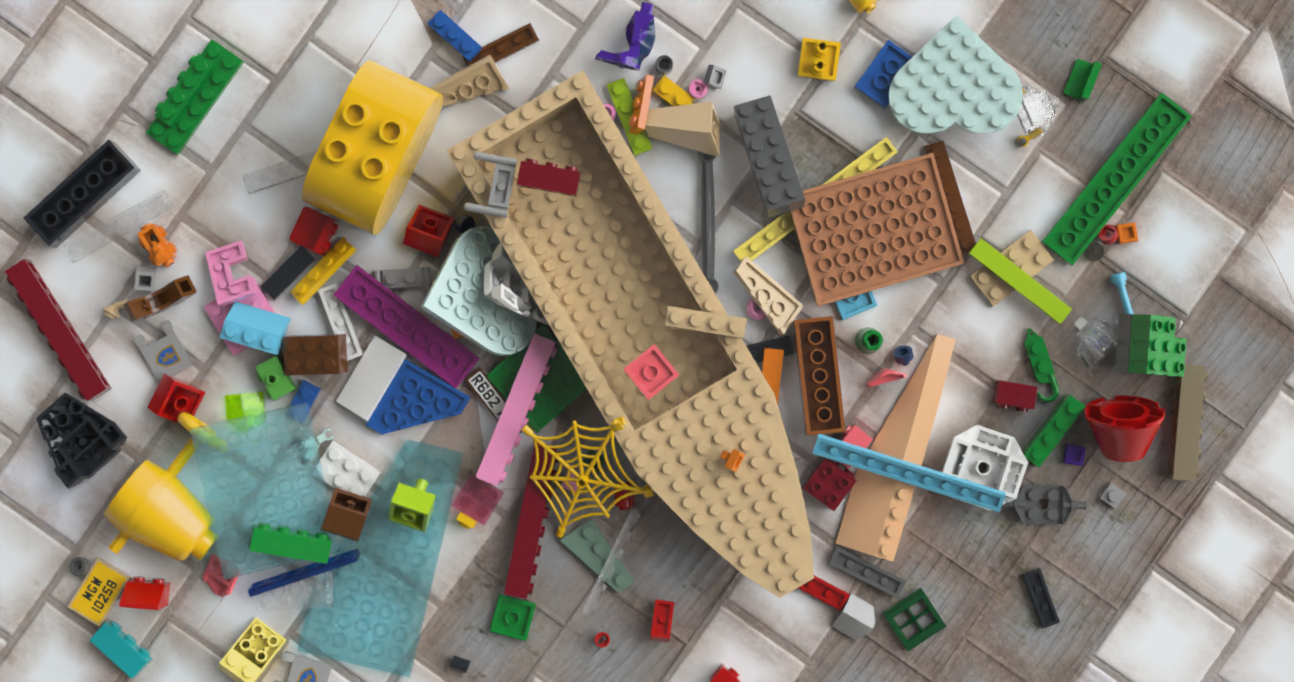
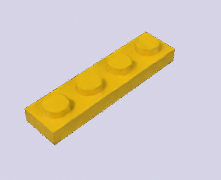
M343 237L290 292L304 305L350 258L356 249Z

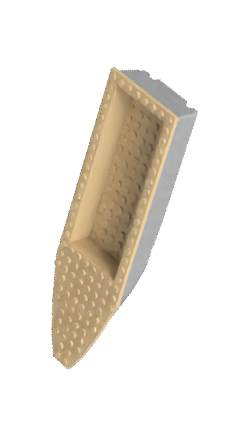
M583 70L447 150L449 156L478 205L488 206L496 163L475 160L473 154L481 152L517 159L507 218L484 215L608 425L610 426L614 419L624 417L626 424L622 425L624 429L614 431V435L636 473L700 538L739 572L775 596L781 598L814 578L809 522L797 468L774 392L742 338L665 326L668 306L727 315L585 72ZM526 158L537 160V164L541 165L550 162L558 164L557 167L565 169V166L576 167L577 171L581 173L577 197L517 186L521 161L526 162ZM655 344L678 372L679 376L648 400L623 369ZM733 449H736L745 454L737 472L725 467L727 461L720 457L723 450L732 453Z

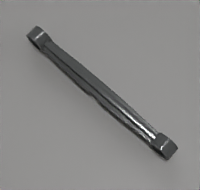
M698 151V158L702 162L701 231L703 274L707 280L715 282L716 289L714 293L716 294L719 289V284L714 278L715 197L713 161L716 156L709 160H704L700 156L701 152Z

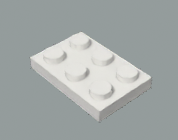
M332 441L312 471V474L333 488L336 487L366 497L381 471L335 441Z

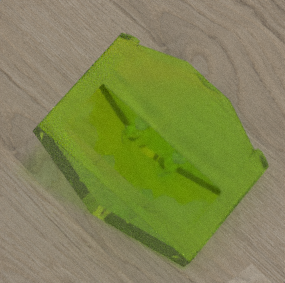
M264 392L225 395L227 421L239 429L252 428L266 418Z

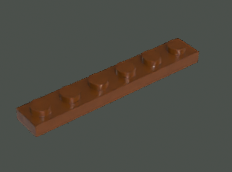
M944 141L924 146L926 155L933 153L961 253H969L976 242Z

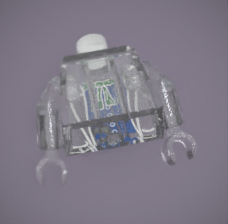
M1080 317L1074 323L1080 330L1077 334L1076 342L1078 356L1084 366L1087 367L1086 373L1092 377V368H1095L1098 373L1100 372V369L1093 365V362L1097 364L1118 344L1119 323L1116 320L1095 317L1088 323L1083 317Z

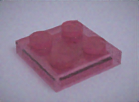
M471 473L452 506L485 525L505 492L491 483L476 478V474Z

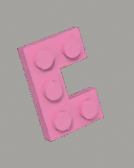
M241 240L205 252L217 304L220 307L257 295L253 278L250 275L233 280L230 266L248 260L244 243Z

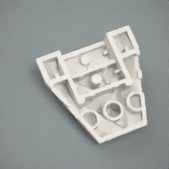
M501 243L498 244L492 254V260L484 268V295L497 305L549 325Z

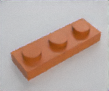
M646 75L636 83L635 90L637 94L632 104L634 110L629 120V125L631 126L629 133L637 135L645 130L653 76Z

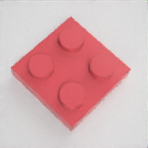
M655 344L623 369L648 400L679 376L678 372Z

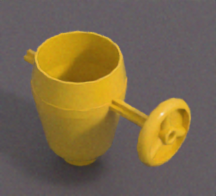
M180 413L178 415V422L193 436L166 470L146 460L122 486L103 515L120 531L108 547L112 552L118 554L129 539L179 561L186 560L190 555L201 560L219 537L217 533L210 529L214 523V518L176 476L202 442L218 451H225L227 449V441L210 426L188 413Z

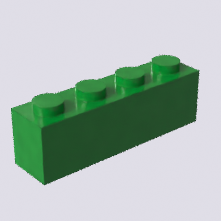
M1065 394L1022 450L1027 461L1034 467L1039 468L1086 406L1072 395Z
M264 522L253 524L248 544L249 551L327 564L332 544L328 534L323 532L310 534L305 529L293 531L289 530V527L281 525L275 528L270 527V524Z

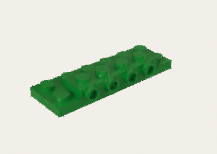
M211 39L201 54L198 53L197 56L193 55L188 61L189 68L186 72L182 71L178 75L177 80L179 82L177 85L168 89L165 102H160L156 106V118L146 133L179 155L244 64V61Z

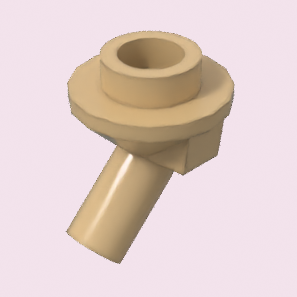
M129 300L115 302L110 306L103 307L104 315L112 320L115 318L119 319L118 309L125 308L123 304Z

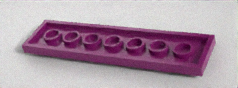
M358 265L354 267L333 295L456 389L480 359Z

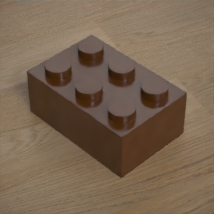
M346 334L291 335L283 337L285 375L342 374L348 372Z

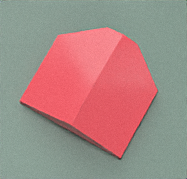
M881 367L868 380L866 386L873 387L906 378L907 375L906 373Z
M212 554L202 579L207 582L215 594L224 597L232 593L241 570L236 563Z

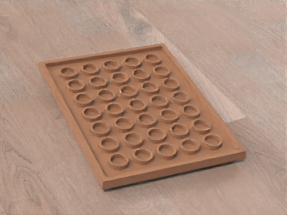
M933 153L803 190L805 207L790 211L817 306L964 264Z

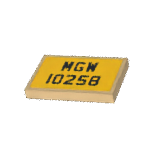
M98 557L67 607L101 627L124 591L126 582L132 577Z

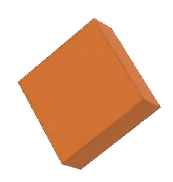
M1136 222L1115 225L1118 232V244L1138 241Z

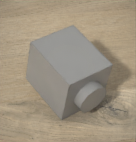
M136 266L134 290L154 291L156 267Z

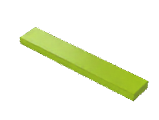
M982 238L978 240L968 253L1058 324H1061L1071 312V307Z

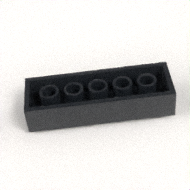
M108 139L23 219L48 246L57 248L141 170L116 142Z

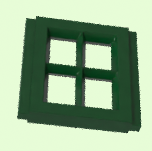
M921 587L882 612L907 651L915 648L946 627ZM922 601L927 609L914 616L909 608ZM906 610L911 620L899 627L894 618ZM929 612L934 622L922 629L917 620ZM914 622L919 632L907 639L902 630Z

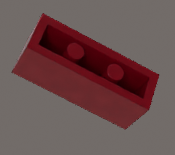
M526 158V162L521 161L517 186L577 197L581 173L577 171L576 167L565 166V169L558 168V164L550 162L541 165L537 164V160Z

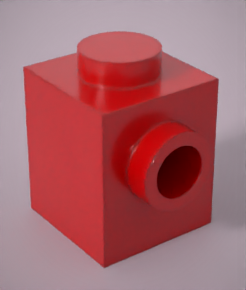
M721 664L710 677V681L740 682L738 678L740 674L732 667L728 669L725 665Z

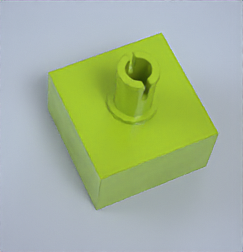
M417 479L414 488L399 483L391 500L388 520L425 533L433 514L436 495L425 492L428 482L424 479Z

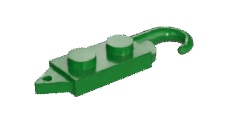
M1028 328L1023 345L1034 377L1040 383H1050L1052 394L1049 397L1042 396L1040 392L1037 395L1043 402H1052L1059 395V386L1054 374L1055 372L1043 337L1038 336L1032 329Z

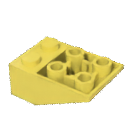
M255 618L220 661L218 669L236 682H256L286 642V639Z

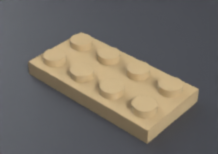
M1029 230L1000 252L1031 277L1054 261L1032 230ZM982 266L969 276L992 307L1015 291L985 266Z

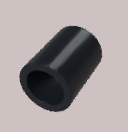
M454 655L450 668L466 673L470 660Z

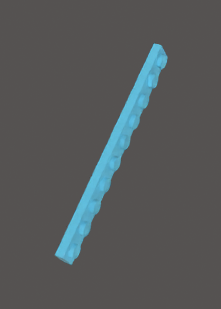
M818 434L812 453L1000 512L1006 497V492Z

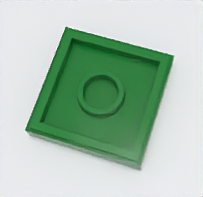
M499 593L489 632L527 641L536 603Z

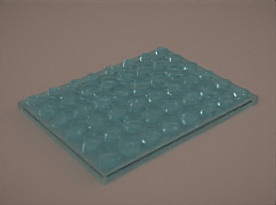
M308 403L190 429L224 580L303 561L301 559L249 551L248 544L253 524H258V522L268 523L270 527L278 528L279 525L290 528L289 530L293 531L305 529L310 534H316L317 532L326 533L332 540L329 554L340 551L336 535L321 530L329 507V499Z

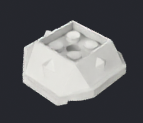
M975 425L953 437L942 472L1006 492L1003 502L1005 504L1017 498L1028 461L1014 437ZM981 462H984L987 466L983 473H980L978 470V465ZM974 505V506H977V507H980V508H983V509H986V510H989V511H990V509H987V508H984V507H981V506H978V505Z

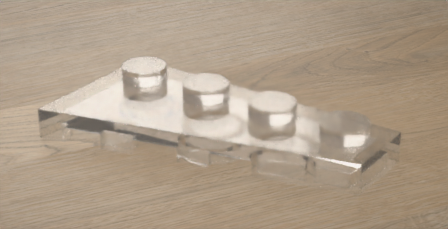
M332 568L257 591V611L333 607Z

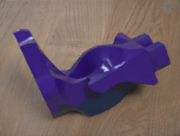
M642 2L640 11L636 10L626 27V39L629 44L628 51L611 53L601 50L596 55L595 60L616 65L622 69L639 71L642 61L650 54L655 42L654 15H652L654 5Z

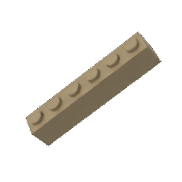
M1185 364L1184 377H1176L1168 479L1196 482V477L1199 476V466H1197L1198 458L1201 456L1199 440L1203 435L1201 420L1204 418L1202 405L1206 398L1204 382L1207 381L1208 377L1206 366Z

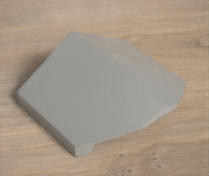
M851 593L831 626L852 639L867 635L875 625L874 606Z

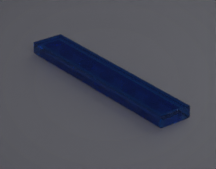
M356 548L328 558L327 564L315 562L252 583L248 589L249 596L252 597L357 562L360 552Z

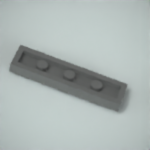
M836 546L828 564L896 598L899 597L906 583V580Z

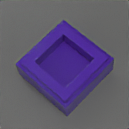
M1065 444L1063 463L1083 466L1086 447Z

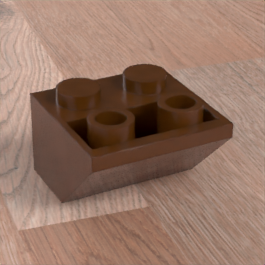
M335 487L321 530L358 542L372 499Z

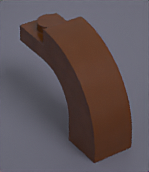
M189 275L173 280L151 294L128 301L123 305L133 322L159 314L190 298L197 291Z

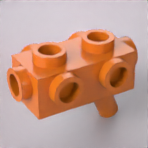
M154 223L142 226L140 228L141 231L137 233L140 238L138 242L143 249H147L149 252L148 258L151 263L159 267L164 266L165 268L174 264V259L177 257L175 252L178 250L173 242H168L165 238L167 232L163 226L160 225L158 227ZM156 234L157 236L156 241H152L151 239L152 235Z

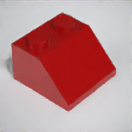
M419 205L406 227L403 244L439 257L445 247L455 217Z
M164 373L147 408L157 416L179 423L178 415L185 412L192 416L195 415L206 392Z
M134 576L133 579L126 582L119 607L160 610L168 606L170 582H164L165 579L153 578V581L145 580V577Z

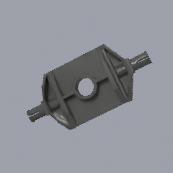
M1021 485L1017 498L1007 502L1008 504H1003L1001 507L1014 509L1016 516L1022 524L1065 525L1073 510H1086V506L1079 505H1087L1086 501L1075 502L1066 486ZM1040 499H1045L1047 502V506L1044 509L1037 507V502Z

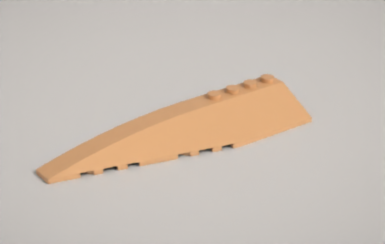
M936 334L869 450L922 466L955 339ZM857 468L854 477L857 481L851 488L835 543L893 562L915 486Z

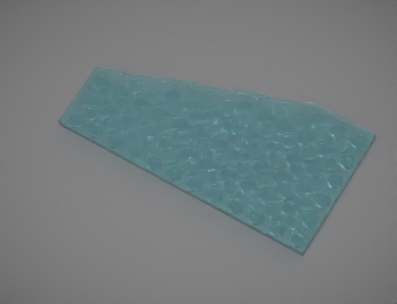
M410 439L406 440L370 498L372 502L358 542L348 538L344 540L311 593L297 651L406 677L411 676L464 452ZM417 479H424L428 482L425 492L436 495L433 514L425 533L388 520L391 500L399 483L414 488Z

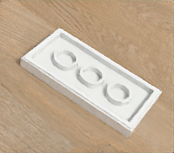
M374 336L336 402L368 421L407 354L378 336Z

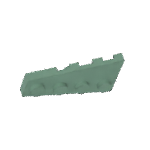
M592 518L560 539L567 548L618 593L634 583V580Z

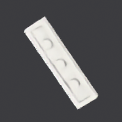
M337 283L319 289L318 292L334 334H346L347 361L363 356V352L345 304L333 296L339 288Z

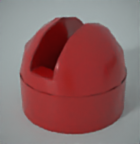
M605 632L596 634L594 637L595 645L600 648L608 646L610 643L609 635ZM603 636H605L606 639L600 644H598L597 641L600 640Z

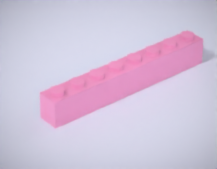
M534 333L476 478L498 486L499 482H504L507 472H504L507 464L511 465L514 458L512 450L514 446L518 447L522 437L519 436L521 428L527 425L529 421L526 416L528 411L532 412L536 401L533 399L536 393L540 394L544 384L541 380L543 375L547 376L551 365L548 362L551 357L554 358L558 347L555 345L557 342Z

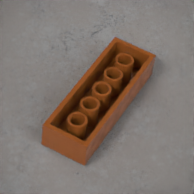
M833 316L794 320L793 330L805 435L846 432Z

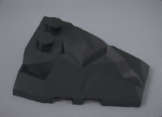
M68 393L62 394L36 418L43 439L47 441L50 449L48 451L49 456L53 458L55 463V473L68 489L78 485L84 479L93 477L121 452V446L127 439L126 434L116 422Z

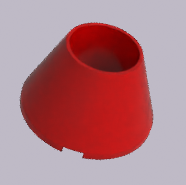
M1115 395V399L1105 400L1102 397L1088 403L1085 407V417L1104 457L1117 462H1134L1146 456L1165 418V409H1161L1159 403L1144 397Z

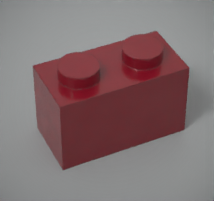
M996 380L992 403H997L998 408L1009 409V406L1017 407L1016 411L1028 412V409H1034L1038 387Z

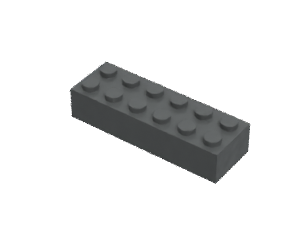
M771 95L735 105L734 116L767 217L770 218L805 207V197Z

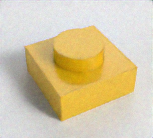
M463 511L456 518V520L460 521L459 525L466 529L470 527L473 529L478 522L477 519Z

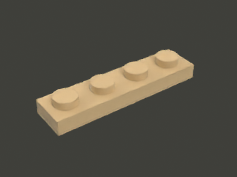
M668 306L665 326L744 338L747 318Z

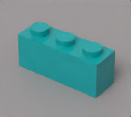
M110 620L102 625L90 641L133 679L151 662L152 658L147 649L140 648L135 643L134 637L129 634L126 635L117 622Z

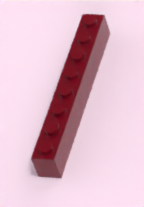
M23 259L5 270L8 283L15 287L18 292L16 293L18 299L26 304L28 308L27 313L38 323L37 328L39 332L46 336L48 346L59 356L57 359L60 365L66 367L69 372L68 377L72 383H76L78 386V393L81 398L86 399V401H93L111 390L110 384L32 261Z
M537 443L539 465L536 475H539L544 462V448ZM535 446L533 448L504 591L505 595L527 599L528 594L532 595L534 583H531L532 575L536 576L538 564H535L536 556L540 557L542 547L538 545L539 539L543 538L545 533V526H542L543 519H547L549 508L546 507V497L534 481L530 479L536 463ZM551 448L555 453H560V452H561V451H557L558 448H556V449ZM548 451L546 469L542 476H546L552 459V455ZM554 465L550 476H555L557 470H554ZM537 480L551 499V491L542 480ZM546 480L551 485L552 480Z

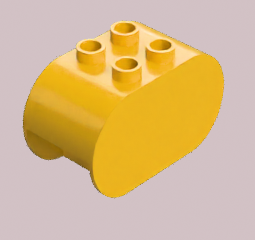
M372 60L365 62L349 84L310 164L303 185L302 200L373 235L380 233L396 209L431 137L441 112L443 95Z

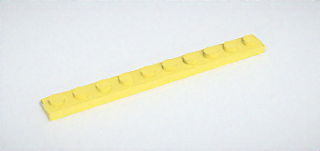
M885 137L824 184L875 170L898 151L890 140ZM790 212L783 213L736 248L733 252L741 262L745 257H748L751 261L793 231L795 228Z

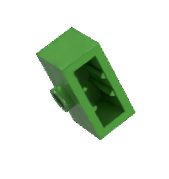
M274 356L255 367L257 369L255 372L260 382H264L266 386L264 390L269 399L272 398L273 401H276L297 390L291 376L285 375L284 363L280 356Z

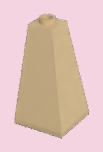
M712 102L648 109L645 124L648 137L713 156H719L720 123Z

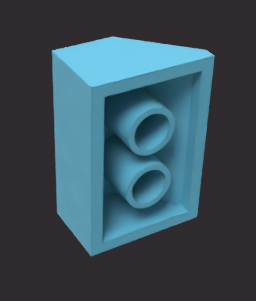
M234 302L225 318L219 338L280 355L283 337L286 336L291 318L240 302Z

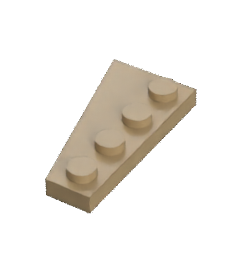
M488 55L429 88L443 95V107L457 103V101L470 100L483 94H492L498 90H507L509 86L491 55Z
M748 257L743 258L733 273L778 333L783 335L804 305Z

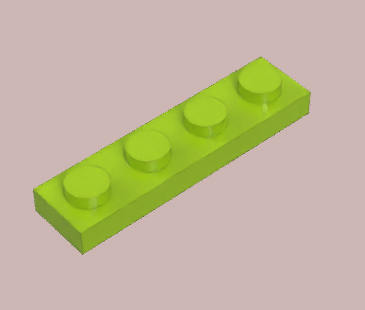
M622 78L607 84L606 86L634 156L652 150L645 130L637 135L629 133L631 127L629 120L633 115L634 108L632 107L633 99L625 79Z

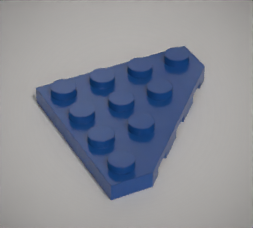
M404 359L376 409L367 421L366 426L383 435L462 414L471 397L409 360Z

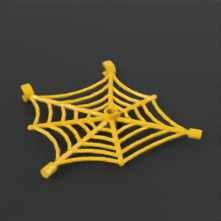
M624 417L616 418L611 422L610 426L602 428L581 426L574 420L572 421V426L565 433L554 437L536 436L527 425L521 429L524 434L533 439L536 463L530 479L534 481L546 497L560 522L556 532L557 537L562 538L566 531V526L579 519L598 515H605L606 518H609L608 512L627 496L644 494L645 497L654 496V490L648 484L640 488L634 483L618 461L614 446V431L624 429L622 426L626 424ZM577 428L587 431H603L608 429L610 431L606 437H588L578 434ZM572 430L574 432V436L562 445H546L542 441L559 439L568 435ZM579 438L604 441L600 447H592L580 444ZM610 438L616 464L625 478L634 487L624 483L610 466L605 447ZM575 440L576 446L569 451L555 453L551 449L563 448ZM537 443L544 448V462L539 475H536L539 465ZM580 447L598 451L595 455L582 454ZM575 450L577 451V456L571 460L564 461L560 457ZM548 451L552 455V459L546 476H542L546 469ZM602 451L609 471L622 485L613 483L605 475L599 459ZM582 457L593 458L589 465L582 462ZM557 459L560 462L558 471L555 476H550L554 460ZM578 459V463H577V464L571 465V466L568 464V463H572V462H574V461H576V460ZM596 461L599 471L607 482L602 481L593 468ZM562 466L568 469L566 477H559ZM579 466L580 474L573 468H577ZM590 471H592L597 480L590 479ZM537 480H542L555 497L565 516L563 521L553 502ZM546 480H552L567 498L570 504L567 513L555 491ZM558 481H564L570 488L574 496L572 501ZM568 481L576 482V492ZM588 483L596 485L591 488ZM599 486H606L599 490L597 494L594 493V490ZM610 487L618 488L607 494L601 502L598 499V496L604 490ZM623 489L634 491L620 496L607 509L603 506L607 498ZM581 493H590L593 497L577 500ZM595 501L597 503L578 507L575 510H573L575 503ZM599 507L602 511L581 515L567 522L570 515L582 509Z

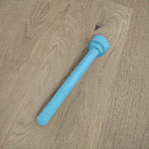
M1125 272L1111 275V283L1118 289L1125 314H1133L1124 285L1126 284L1125 280H1127Z

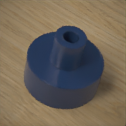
M467 214L458 216L455 219V228L461 234L475 226V220Z
M906 345L897 347L893 352L895 361L903 366L909 365V362L914 357L912 348Z

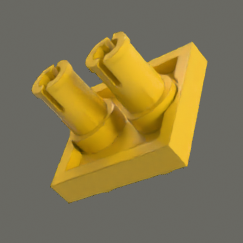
M803 38L797 77L835 82L841 43Z

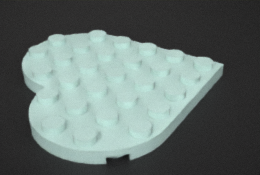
M957 15L896 73L889 90V104L895 119L904 128L917 134H937L949 129L954 124L973 134H992L998 132L1015 119L1023 98L1022 85L1015 71Z
M492 227L471 228L462 233L454 242L421 308L483 350L494 355H511L521 351L531 342L536 331L537 320L497 305L484 295V268L492 260V254L501 242Z

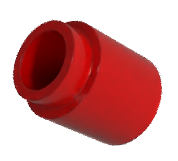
M624 482L628 486H631L630 482ZM624 489L615 493V500L622 495L634 491ZM634 495L621 499L615 506L619 507V510H630L631 506H634Z

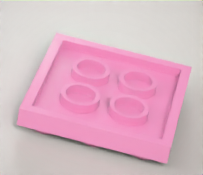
M252 277L257 295L237 302L276 313L255 278ZM217 299L205 305L204 309L219 334H221L225 318L234 303L220 307L217 304ZM223 339L233 356L249 348L248 346Z

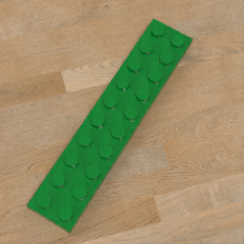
M1160 93L1041 242L1072 266L1192 116L1165 94Z

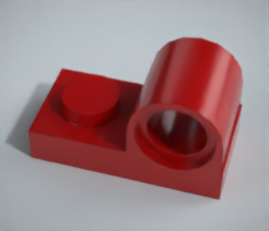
M655 599L650 640L669 643L674 602Z

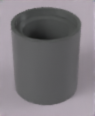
M667 55L660 56L656 60V71L660 75H668L672 72V59ZM662 61H667L670 67L663 70L659 67V64Z

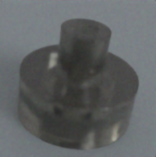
M1092 242L1085 249L1083 255L1088 261H1098L1104 255V248L1101 244Z

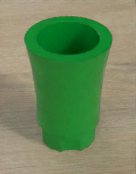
M870 327L861 329L855 337L856 347L865 354L875 353L883 343L881 333ZM868 337H872L874 339V342L872 344H869V341L867 340Z

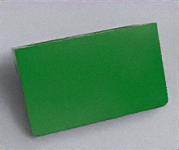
M1077 59L1063 94L1082 102L1089 100L1102 63L1095 61L1091 64Z

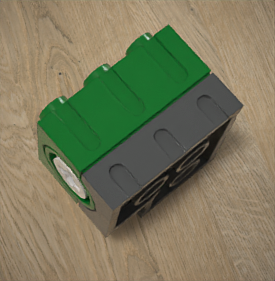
M1119 314L1115 372L1184 377L1185 352L1187 348L1186 338L1174 337L1176 318L1145 314Z

